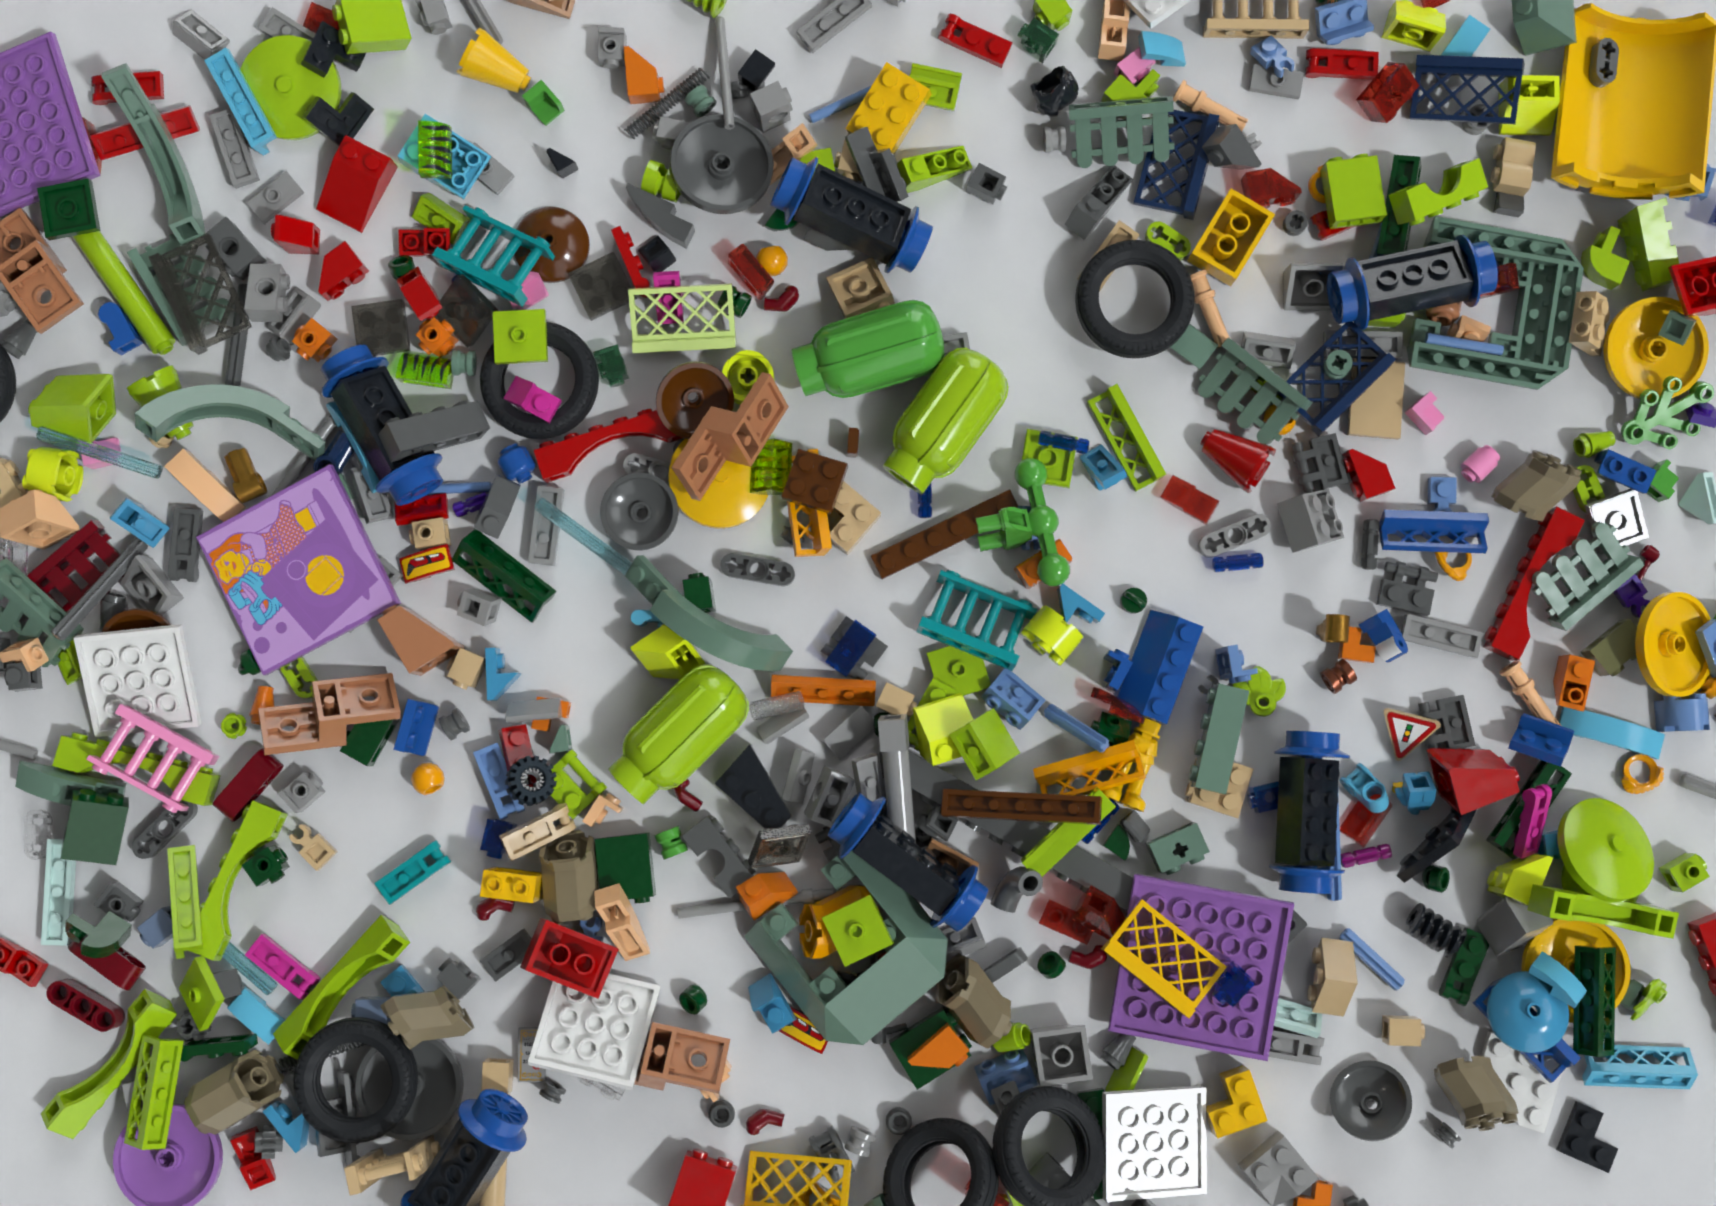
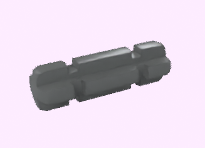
M1366 519L1363 523V530H1366V534H1363L1362 555H1364V558H1361V568L1374 570L1377 568L1375 555H1378L1379 534H1376V531H1379V521L1376 519Z

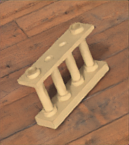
M1212 0L1213 17L1207 18L1203 26V38H1268L1272 35L1274 38L1304 39L1309 31V20L1299 17V0H1288V18L1276 19V17H1273V0H1263V17L1261 19H1251L1248 16V0H1238V17L1235 19H1225L1223 16V0Z
M430 1135L409 1150L389 1156L383 1153L382 1148L371 1150L344 1168L349 1195L362 1193L383 1177L408 1171L409 1181L415 1180L427 1171L440 1150L439 1142L435 1141L434 1135Z

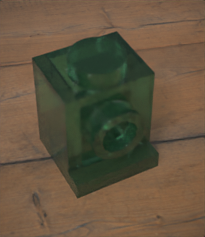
M1033 18L1029 25L1025 23L1017 36L1021 38V44H1023L1024 49L1031 54H1038L1040 56L1039 62L1043 64L1057 44L1059 34L1036 18Z
M618 344L593 352L597 362H602L597 364L602 379L607 378L610 387L620 386L625 383L624 380L629 379Z

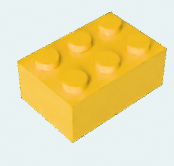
M886 62L845 129L850 134L862 127H868L876 150L890 148L891 153L895 154L932 95L931 91Z
M1231 188L1187 261L1201 270H1207L1208 274L1231 287L1275 214Z

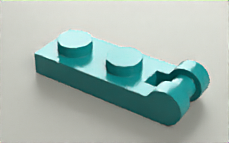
M437 840L374 883L389 905L451 863L447 855L444 856L439 849L441 846ZM430 854L435 860V863L431 866L425 860Z

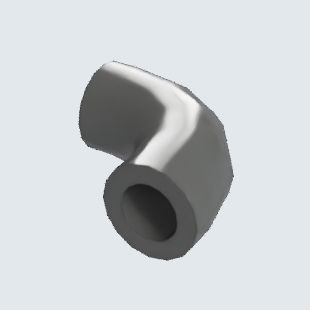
M1019 866L1007 872L999 882L990 904L1000 910L1015 913L1022 895L1033 896L1041 890L1043 885L1042 876L1032 868L1027 869L1025 866Z

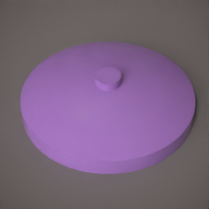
M173 1103L166 1149L140 1150L124 1143L127 1125L123 1128L114 1148L113 1170L119 1188L134 1205L193 1206L205 1198L216 1184L223 1163L221 1139L219 1134H203L199 1132L185 1110V1105ZM138 1127L136 1129L135 1139H137L138 1137Z

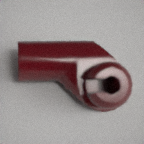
M790 285L785 288V291L778 299L765 298L764 311H789L799 299L798 289Z
M688 779L679 786L672 788L679 802L694 812L700 809L703 801L685 789L690 784Z
M487 898L478 904L476 908L477 918L481 921H487L496 910L512 913L515 901Z
M1096 945L1093 951L1087 955L1072 950L1068 962L1086 969H1092L1105 963L1107 953L1101 949L1103 945Z
M760 1109L748 1118L746 1130L751 1135H757L760 1132L759 1130L767 1124L782 1127L785 1114Z

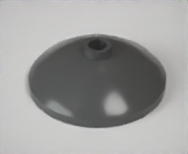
M631 473L617 479L605 492L600 508L601 521L609 537L622 547L639 551L652 549L666 541L676 527L679 513L677 499L672 489L662 479L648 473ZM640 509L646 510V516L644 518L638 517V511Z
M1360 1061L1349 1065L1338 1074L1331 1087L1330 1105L1337 1123L1348 1134L1365 1141H1382L1399 1133L1407 1124L1412 1112V1095L1404 1077L1393 1067L1378 1061ZM1370 1102H1375L1377 1107L1369 1109L1367 1105Z

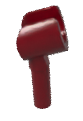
M1646 545L1640 552V555L1646 559L1643 562L1645 566L1637 574L1640 581H1642L1650 565L1660 556L1659 551L1652 545Z

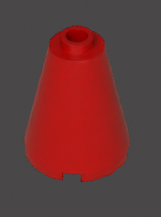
M1214 429L1212 433L1207 431L1200 443L1203 446L1202 452L1247 493L1252 492L1250 485L1256 487L1271 463L1267 461L1269 454L1274 456L1276 453V449L1272 446Z

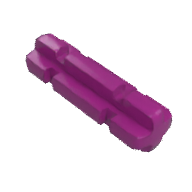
M1389 844L1378 845L1377 848L1369 847L1353 851V853L1341 854V865L1344 868L1353 867L1355 864L1361 865L1378 861L1379 858L1382 860L1391 858V847Z

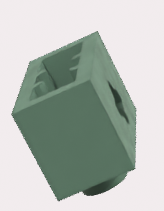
M1191 822L1145 843L1157 871L1160 873L1166 872V875L1181 870L1180 865L1188 861L1192 865L1204 860V854L1210 852L1198 824L1195 822ZM1175 844L1184 847L1181 850V856L1173 854L1172 851L1176 849Z

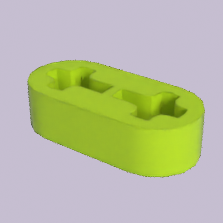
M1153 222L1148 226L1145 233L1146 241L1156 243L1168 249L1179 260L1187 257L1191 250V243L1185 236L1163 222ZM1160 229L1163 238L1158 237L1156 240L1153 238L1154 233L1152 231ZM1179 243H1182V244H1183V247H1182V250H1183V251H1180L1179 253H1175V252H1174V250H1175V246H1174V245H1178Z
M1581 465L1576 468L1582 471L1581 474H1586L1588 478L1584 481H1579L1577 487L1573 489V493L1580 509L1587 513L1585 508L1587 500L1590 497L1600 500L1605 498V495L1594 469L1587 465Z
M300 657L295 660L299 662L296 665L299 674L295 670H288L290 663L280 669L295 694L301 698L310 699L312 698V685L309 687L310 693L302 691L301 688L304 687L301 678L309 683L318 681L306 660Z

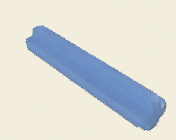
M1049 704L1045 708L1044 713L1047 719L1095 750L1103 753L1109 747L1108 738L1059 707Z
M1350 928L1345 929L1340 934L1339 939L1353 942L1354 954L1393 990L1397 991L1403 986L1404 978Z

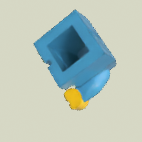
M1418 772L1417 775L1415 773H1404L1402 777L1403 782L1393 783V793L1396 794L1400 803L1406 806L1407 810L1413 815H1418L1420 810H1429L1435 801L1437 790L1430 772Z

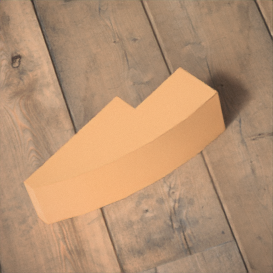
M1123 0L1103 1L1098 59L1122 61L1124 59L1130 7Z
M183 448L164 466L221 521L225 522L246 508L212 471L208 470L190 451Z
M620 884L594 891L595 908L605 922L606 933L616 948H619L618 951L625 961L650 954V949L639 920Z

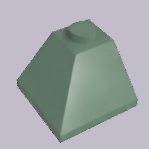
M1512 0L1513 24L1524 55L1527 56L1577 43L1574 0Z

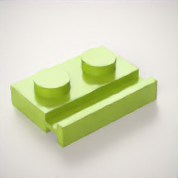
M912 63L910 77L929 88L932 94L925 106L955 111L962 73Z

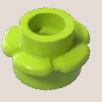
M230 713L223 719L221 730L228 738L236 739L237 736L245 734L247 730L245 726L246 719L240 714Z

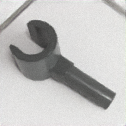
M902 1023L893 1027H884L872 1037V1042L874 1044L886 1043L887 1034L908 1029L907 1024Z

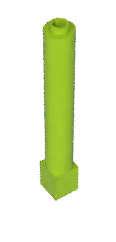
M97 231L72 236L152 353L160 355L169 353L174 348L175 338L102 233Z

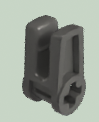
M833 1126L828 1127V1131L817 1137L813 1135L809 1138V1142L817 1157L830 1158L829 1155L834 1153L838 1159L850 1160ZM834 1165L828 1173L837 1182L840 1177L837 1166ZM851 1165V1173H853L855 1170L853 1165Z

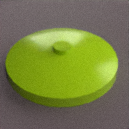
M292 35L276 36L261 42L247 55L240 68L277 138L283 140H301L319 133L318 129L302 117L316 96L321 97L337 111L342 92L339 72L334 62H332L324 78L302 66L301 62L311 41Z
M1601 798L1583 800L1570 807L1564 813L1558 827V848L1567 871L1582 889L1600 900L1617 903L1630 900L1645 891L1653 876L1654 857L1650 841L1634 816L1620 805Z

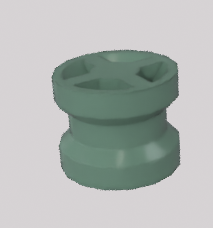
M705 85L697 86L684 99L688 106L693 107V112L698 118L710 112L717 103L714 97L708 95Z
M453 350L451 357L452 374L459 376L461 373H466L468 376H475L477 369L476 352L469 350L467 353H462L460 350Z
M1344 350L1331 352L1323 365L1326 376L1334 380L1344 378L1352 368V358Z

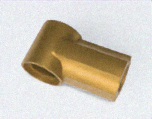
M236 449L224 456L234 480L232 484L234 492L242 504L267 494L268 491L264 480L256 472L247 449Z
M1326 614V619L1323 623L1317 625L1316 635L1320 636L1322 642L1348 643L1350 616Z

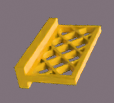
M1143 899L1138 902L1110 940L1101 948L1189 1019L1196 1011L1195 1008L1227 968V966ZM1142 907L1151 913L1152 925L1137 926L1136 915ZM1156 918L1160 920L1163 924L1156 925ZM1133 920L1134 927L1127 928ZM1153 928L1155 944L1140 946L1138 930ZM1157 928H1170L1173 933L1174 942L1159 943ZM1134 930L1136 946L1124 947L1117 941L1124 931ZM1177 935L1185 941H1177ZM1190 944L1194 948L1195 959L1180 960L1178 945ZM1174 945L1176 961L1161 962L1159 947ZM1155 947L1157 963H1144L1141 958L1140 949ZM1137 949V956L1129 950ZM1198 951L1206 958H1199ZM1211 961L1218 968L1212 976L1201 977L1199 962ZM1195 962L1197 978L1182 979L1181 964ZM1177 964L1179 980L1167 981L1164 979L1162 966ZM1158 966L1159 974L1156 971H1154L1151 967ZM1208 980L1207 983H1206V984L1204 985V987H1203V986H1202V981ZM1198 981L1199 993L1192 1001L1184 995L1183 983ZM1172 984H1179L1180 991Z
M750 1151L744 1206H798L792 1205L795 1201L800 1206H806L800 1196L809 1188L818 1198L811 1206H818L820 1204L829 1206L825 1199L834 1191L841 1198L840 1206H848L852 1160ZM757 1157L765 1158L771 1166L762 1175L756 1169ZM771 1158L779 1159V1160L774 1163V1161H773ZM785 1160H790L796 1169L785 1178L778 1166ZM797 1161H804L800 1166ZM810 1162H814L821 1171L812 1180L802 1170ZM821 1163H827L828 1165L824 1168ZM835 1164L844 1165L843 1177L835 1183L828 1171ZM775 1171L782 1182L771 1190L764 1179ZM799 1173L807 1184L796 1193L789 1181ZM824 1175L832 1187L821 1195L814 1184ZM761 1183L768 1195L760 1202L752 1201L754 1188ZM786 1186L793 1197L786 1204H781L775 1194ZM772 1199L774 1203H769L767 1201Z

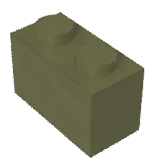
M1630 618L1619 620L1580 653L1586 659L1595 661L1594 670L1599 676L1611 675L1613 677L1625 668L1623 664L1629 659H1637L1635 650L1637 627Z

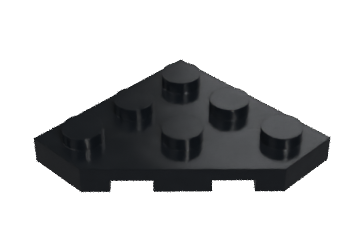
M1451 808V813L1437 827H1433L1426 834V839L1413 853L1407 854L1401 860V868L1397 877L1405 883L1458 847L1477 809L1460 815L1454 808Z

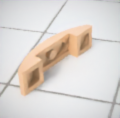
M803 123L782 138L783 142L771 150L774 166L770 185L782 177L792 157L800 160L817 146V143Z

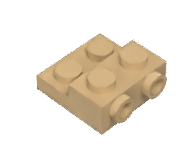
M872 257L826 277L844 318L895 304L893 295Z
M1576 292L1569 343L1590 356H1601L1605 338V327L1610 317L1607 298L1599 292Z
M1233 762L1226 794L1191 787L1192 781H1189L1185 796H1188L1187 802L1239 818L1254 769Z

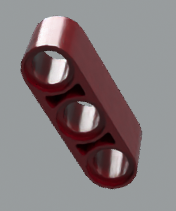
M264 748L260 749L217 796L212 805L231 822H235L242 816L245 807L248 804L251 805L252 801H255L275 779L284 765L272 754L264 755Z
M72 940L68 946L69 951L116 986L130 991L146 969V966L122 947L107 957L90 958L81 954V941L77 943Z
M67 978L55 981L47 988L46 996L48 1001L100 1032L115 1029L124 1022L125 1013L119 1005L74 979ZM61 986H64L67 990L65 998L60 994ZM83 999H86L90 1004L88 1011L82 1006ZM106 1012H109L112 1016L111 1024L105 1021Z

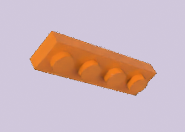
M772 675L771 701L875 706L876 681L787 675Z

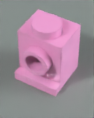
M1139 47L1116 65L1114 74L1117 78L1121 74L1135 86L1137 81L1140 83L1149 74L1151 66L1156 61L1142 59Z

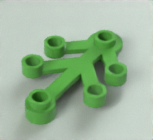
M1674 376L1665 378L1660 398L1656 391L1651 389L1644 390L1640 394V404L1634 419L1625 422L1621 428L1623 440L1632 445L1647 440L1658 443L1666 449H1673L1678 443L1677 437L1668 432L1659 434L1650 431V429L1657 425L1681 430L1688 436H1696L1700 432V424L1689 422V420L1684 421L1673 418V416L1697 402H1709L1714 397L1713 386L1704 381H1697L1690 388L1689 395L1670 406L1673 394L1682 387V381ZM1675 381L1674 387L1670 389V383ZM1706 390V394L1702 397L1703 391ZM1652 394L1651 400L1647 402V396ZM1657 403L1654 414L1646 419L1650 406ZM1693 424L1694 427H1693V429L1689 432V431H1688V428H1689L1690 425ZM1638 428L1637 434L1633 436L1634 430ZM1671 437L1670 443L1666 445V439Z

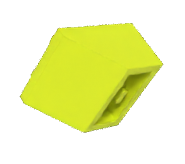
M1522 75L1516 125L1499 124V135L1550 136L1560 102L1559 76ZM1506 77L1498 86L1507 94L1515 87L1516 78ZM1498 92V100H1500L1502 95ZM1514 94L1509 97L1512 102ZM1505 100L1498 106V116L1511 118L1512 107Z
M665 624L630 647L652 677L681 679L694 667L706 664L693 644L676 634Z

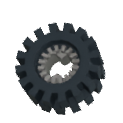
M526 756L510 767L511 769L506 774L508 778L505 780V785L509 787L506 790L508 794L512 793L513 796L511 798L514 801L516 799L519 800L518 804H527V806L537 805L553 793V787L557 783V781H554V778L557 776L556 772L552 773L551 771L553 766L546 764V759L540 760L539 756ZM527 774L533 775L537 780L533 784V788L526 786L527 784L524 783L528 778Z

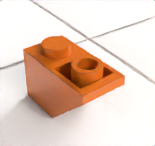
M1571 654L1558 657L1553 679L1557 706L1584 712L1595 665L1594 660Z

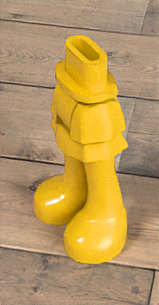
M1142 717L1139 726L1134 727V732L1129 736L1128 741H1135L1140 751L1145 775H1147L1151 765H1154V757H1157L1158 742L1156 740L1160 739L1158 732L1161 724ZM1133 762L1126 764L1121 772L1128 775ZM1145 779L1129 783L1121 800V805L1144 812L1146 803L1141 798V790ZM1124 785L1106 789L1102 792L1109 800L1118 803Z

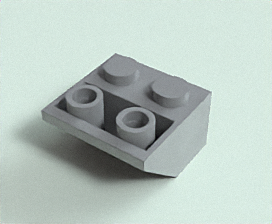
M1329 489L1302 494L1277 503L1292 553L1345 538L1342 522L1338 519L1335 510V500L1330 494Z

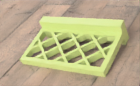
M732 283L628 289L632 353L736 348ZM727 290L728 300L722 307H719L710 299L715 291ZM702 291H711V292H710L708 295H706V294L703 293ZM685 292V293L682 295V297L677 294V293ZM690 292H697L704 298L696 309L684 300ZM664 293H671L678 299L670 310L658 301ZM645 294L653 302L643 312L635 305L634 295ZM651 294H659V295L655 298V297H653ZM706 301L718 310L709 321L698 312ZM680 303L692 311L684 322L672 313ZM654 304L667 313L658 324L646 314ZM727 305H728V313H729V314H727V313L724 311V309L727 307ZM636 311L640 314L638 319H636ZM720 313L729 320L730 330H718L712 324ZM694 315L706 324L700 331H692L686 325ZM668 316L680 325L673 333L666 332L660 326ZM643 317L654 326L649 334H638L637 324ZM708 327H710V328L712 329V331H705V330H706ZM682 328H684L687 332L680 331L682 330Z

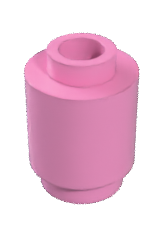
M1484 445L1482 448L1479 447L1461 464V474L1471 483L1474 481L1480 483L1498 465L1497 462L1500 460V456L1489 445Z

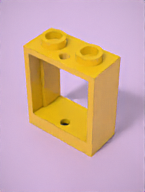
M496 866L484 869L480 897L535 903L543 899L542 872Z

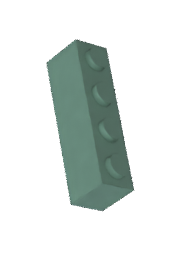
M1219 683L1214 684L1213 688H1209L1206 696V703L1209 704L1208 712L1203 714L1200 723V729H1203L1201 740H1197L1194 754L1198 755L1196 765L1191 766L1188 780L1192 781L1191 787L1219 794L1227 793L1249 696L1248 690Z

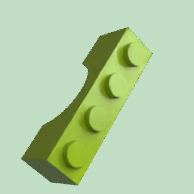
M1480 158L1443 170V182L1437 194L1424 182L1405 187L1388 196L1397 224L1409 222L1410 226H1414L1424 222L1425 216L1430 218L1442 214V208L1444 207L1451 209L1461 205L1462 199L1468 201L1479 197L1478 192L1488 188Z

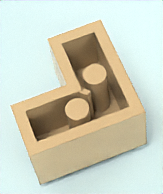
M844 481L833 509L842 519L830 532L831 542L848 555L881 517V512Z
M1321 937L1318 948L1314 947L1312 952V963L1316 964L1314 983L1308 987L1307 999L1311 1001L1312 1012L1344 1017L1358 984L1353 942Z

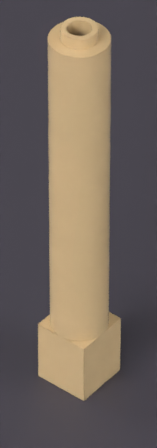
M487 1058L483 1061L481 1092L485 1089H495L510 1095L513 1086L514 1059ZM507 1158L478 1202V1206H505Z

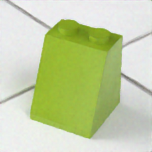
M113 375L56 376L49 384L45 385L41 394L30 402L28 413L30 414L31 426L91 445L116 415Z

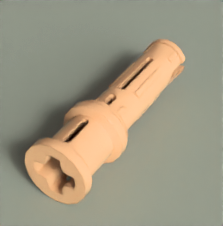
M1183 80L1173 96L1174 102L1180 101L1189 106L1192 112L1200 111L1209 116V113L1219 115V123L1225 126L1237 124L1242 132L1248 121L1247 118L1206 97L1205 91L1199 92L1187 85V81Z
M1202 270L1190 275L1194 288V303L1200 305L1213 340L1218 344L1217 348H1220L1225 340L1230 337L1214 301L1216 293L1215 290H1211L1207 280V270Z
M1520 660L1508 664L1499 672L1501 676L1506 677L1513 687L1512 692L1514 695L1520 696L1535 717L1562 726L1534 688V680L1528 678L1521 668L1522 663Z

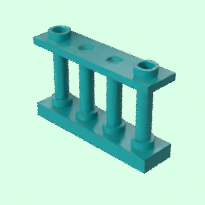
M465 205L463 211L470 219V222L452 249L445 251L437 247L432 256L442 268L523 307L528 298L523 293L521 285L541 255L553 261L555 255L549 248L550 244L541 237L535 239L489 217L484 210L478 207L472 209ZM482 226L490 230L473 258L467 261L462 259L460 254L478 227ZM499 236L511 240L494 267L488 269V271L482 269L481 263ZM520 245L531 250L514 278L508 281L502 279V272Z
M941 570L936 582L943 584L933 612L927 618L922 616L916 632L1013 671L1020 655L1015 654L1013 648L1025 618L1031 620L1038 609L1032 607L1033 605L1026 600L1019 599L1017 601L960 578L961 576L954 571L947 570L945 572ZM955 589L967 594L955 626L950 628L942 624L941 617L951 592ZM978 598L990 603L991 607L980 635L975 638L966 634L965 628ZM1002 608L1015 613V617L1004 645L997 647L990 644L989 638Z

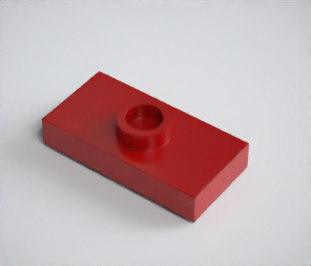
M446 493L424 496L402 506L396 505L394 501L397 526L441 517L444 519L449 518Z

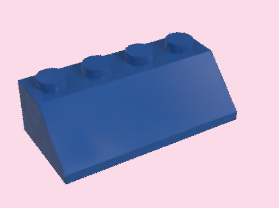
M1150 610L1131 659L1133 664L1123 680L1114 706L1161 725H1166L1204 626L1177 616Z

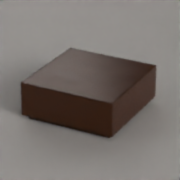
M849 427L847 457L856 458L858 456L859 430L858 428Z

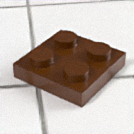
M798 449L781 496L782 499L832 514L848 469V463Z

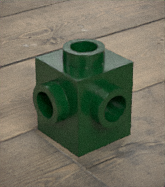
M1102 711L1098 721L1093 720L1090 728L1108 738L1110 747L1128 741L1132 721Z
M265 845L254 850L251 853L253 857L242 864V867L256 887L263 886L269 881L271 884H274L285 876L283 871L290 867L287 863L288 857L280 847H266Z

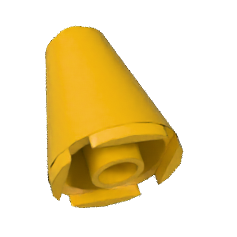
M479 27L475 32L479 36L476 41L470 40L459 62V66L463 68L458 69L456 72L463 77L518 93L520 89L525 91L531 80V77L528 76L529 70L488 32Z

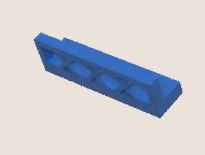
M1384 509L1379 522L1382 550L1486 554L1488 547L1484 532L1489 523L1488 513ZM1387 534H1395L1402 540L1399 542L1388 541ZM1414 535H1421L1428 541L1418 542L1412 537ZM1440 536H1447L1453 542L1444 543L1438 538ZM1477 537L1478 544H1470L1464 538Z
M1502 978L1493 981L1472 1002L1487 1019V1006L1483 1001L1489 996L1495 984ZM1530 1007V1013L1536 1016L1537 1012ZM1562 1038L1556 1045L1545 1050L1546 1052H1520L1549 1083L1554 1082L1566 1068L1574 1066L1581 1059ZM1543 1056H1551L1559 1064L1552 1073L1544 1066Z

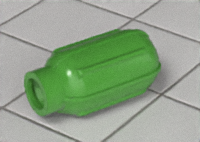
M907 300L825 325L814 335L811 343L793 348L792 356L805 396L826 391L832 396L847 398L932 373L944 358V339L939 322L931 307L923 301Z

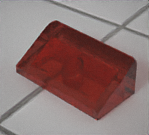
M740 244L728 254V264L758 300L763 299L773 286L774 279L744 244Z
M1374 794L1369 799L1377 800L1381 795ZM1358 800L1340 826V832L1364 848L1392 808L1391 802L1389 801L1385 811L1374 813L1369 811Z

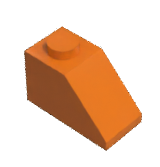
M624 46L627 92L630 104L661 101L660 93H665L663 77H659L657 69L631 47Z
M785 872L758 873L736 887L740 901L753 921L798 894L797 889Z
M947 1022L909 1055L907 1059L911 1066L951 1068L953 1065L956 1067L960 1066L969 1057L966 1053L970 1050Z

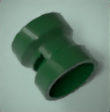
M732 285L734 316L741 318L749 307L752 296L746 292L741 293L737 291V288ZM724 290L717 304L719 307H722L728 300L727 290Z

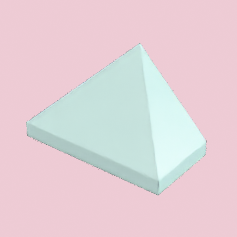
M1713 472L1697 474L1678 503L1680 507L1707 524H1716V485Z

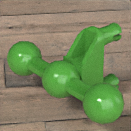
M1027 458L1017 465L1015 479L1020 487L1027 490L1031 506L1030 512L1028 513L1027 509L1006 507L1001 508L998 514L976 518L979 534L1000 529V532L977 536L980 552L1000 547L1011 550L1032 540L1033 535L1039 540L1043 557L1037 566L1039 579L1048 586H1059L1068 579L1070 565L1065 557L1058 554L1053 533L1057 530L1059 518L1052 508L1046 506L1042 485L1047 479V469L1038 459Z

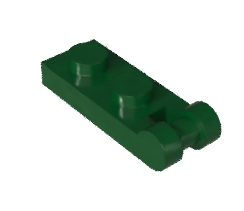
M1464 927L1463 931H1467L1466 939L1458 951L1453 954L1439 989V996L1445 999L1450 997L1461 1006H1466L1470 999V992L1489 947V943L1483 934ZM1455 980L1462 983L1459 990L1453 988Z
M257 1033L210 1037L200 1041H190L183 1045L181 1061H189L198 1055H207L208 1058L221 1057L224 1053H232V1056L245 1055L249 1053L248 1050L258 1044Z

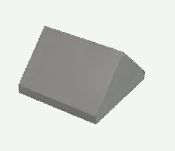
M1290 263L1283 272L1284 310H1331L1327 294V277L1331 272L1343 270V263Z
M143 555L135 556L120 582V585L140 609L150 610L161 616L184 599L153 558Z
M1506 896L1479 917L1476 924L1495 955L1498 956L1523 947L1529 940L1553 924V919L1528 911L1527 906Z

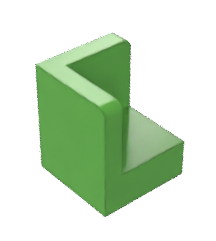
M542 80L522 95L526 105L545 126L565 111L560 100Z
M1668 459L1657 462L1653 467L1657 471L1647 491L1658 502L1667 500L1675 492L1672 487L1679 479L1678 476L1667 468L1671 464Z

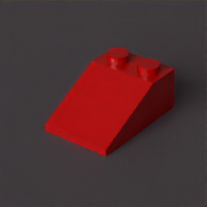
M345 135L333 157L316 210L362 233L398 168L390 157Z
M1716 256L1668 267L1685 316L1716 314Z
M540 918L520 968L599 999L619 948Z

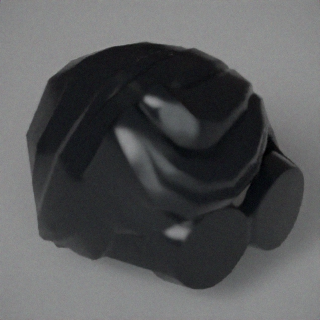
M1065 66L1054 68L1052 72L1045 75L1039 82L1030 85L1038 104V111L1050 117H1057L1060 110L1072 104L1077 98L1079 91L1076 79Z

